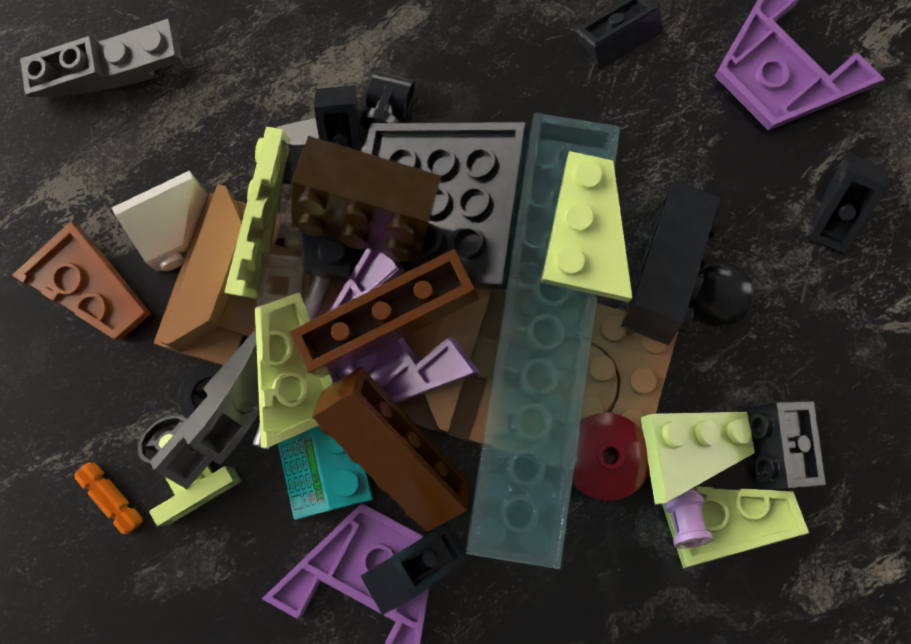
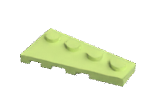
M266 127L264 137L258 139L255 150L257 165L254 177L249 184L248 201L224 293L259 300L262 298L287 163L288 144L291 141V138L283 129Z

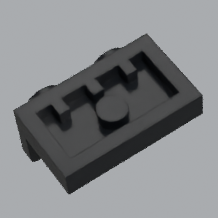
M814 401L780 402L749 407L748 418L755 451L753 457L758 489L768 490L826 485Z

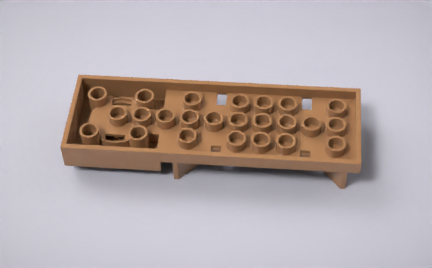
M217 184L215 192H209L154 344L210 363L224 365L240 347L243 336L249 337L256 329L255 308L299 292L305 304L315 276L304 274L298 228L292 226L291 217L277 213L261 300L224 293L247 203L235 200L226 186ZM281 228L296 232L290 249L276 245ZM518 279L516 284L507 282L506 290L475 288L480 298L479 300L403 337L419 361L425 358L448 337L455 338L480 372L397 403L419 428L567 473L563 458L565 442L572 429L585 418L599 413H614L630 419L643 431L641 417L656 414L678 332L671 343L666 345L621 327L625 311ZM330 281L317 317L330 311L346 284L345 282ZM606 448L602 454L603 460L607 464L612 465L617 461V452L613 448Z

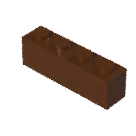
M452 249L289 332L308 373L323 378L480 298L456 250Z
M362 367L354 370L321 392L312 416L320 429L325 434L330 435L347 452L349 458L354 463L359 464L375 480L377 486L382 491L387 492L403 508L405 514L409 518L414 519L426 532L467 511L471 482Z

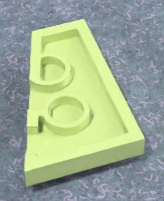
M569 151L541 283L630 302L632 291L613 160Z
M300 292L255 308L261 448H268L318 426L317 422L312 418L321 392L333 384L330 374L321 378L308 373L289 332L310 321Z
M747 412L650 414L641 417L655 505L674 499L755 453Z
M697 486L694 489L696 492H699L704 501L701 511L706 531L712 533L713 541L694 548H677L684 569L799 537L809 533L793 491L729 490ZM662 503L674 539L676 532L672 515L666 512L665 503Z

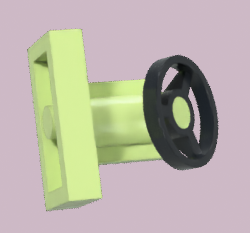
M169 415L154 422L144 432L139 441V457L148 466L152 467L151 459L146 457V449L159 452L187 418L181 415ZM172 423H178L172 431L164 432L157 440L150 441L153 435L161 428ZM209 465L187 490L166 478L175 496L149 512L157 526L170 525L242 481L234 467L224 466L213 473Z

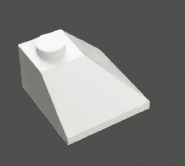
M188 171L112 207V210L144 261L157 272L160 270L170 271L178 268L184 262L208 193L192 173Z

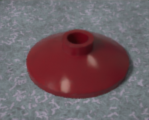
M614 413L595 414L579 422L567 437L563 453L564 466L571 482L585 495L602 501L620 500L637 491L646 480L649 473L644 434L630 419ZM608 447L613 448L618 456L617 461L612 465L607 464L602 457L603 451Z

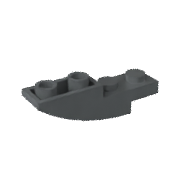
M166 19L99 42L87 36L21 58L20 63L25 95L30 98L56 97L98 92L155 78L154 70L181 62L182 56L176 25L171 20Z
M256 329L203 388L208 395L150 461L154 471L186 490L212 460L219 465L225 461L260 414Z

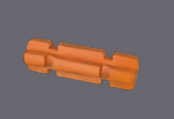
M89 462L82 466L75 473V479L83 489H89L88 495L108 518L112 517L115 519L113 524L121 534H130L136 530L143 522L140 514L134 508L128 507V500L109 478L107 480L103 478L105 473L96 463Z

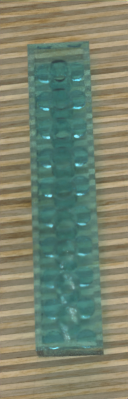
M534 113L527 143L507 287L503 300L465 552L468 555L554 569L561 568L597 295L541 283L569 151L613 160L615 169L620 126Z

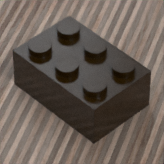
M308 136L291 180L292 226L310 236L319 237L323 235L340 240L350 248H367L384 253L386 257L394 261L418 263L442 175Z

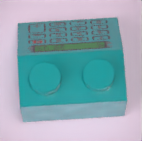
M319 426L278 443L294 520L376 500L371 476L359 464L354 463L349 458L347 452L330 435L325 434Z

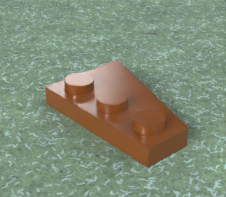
M74 222L67 224L12 275L41 291V294L52 301L59 302L75 312L76 316L113 339L123 340L151 314L81 226Z

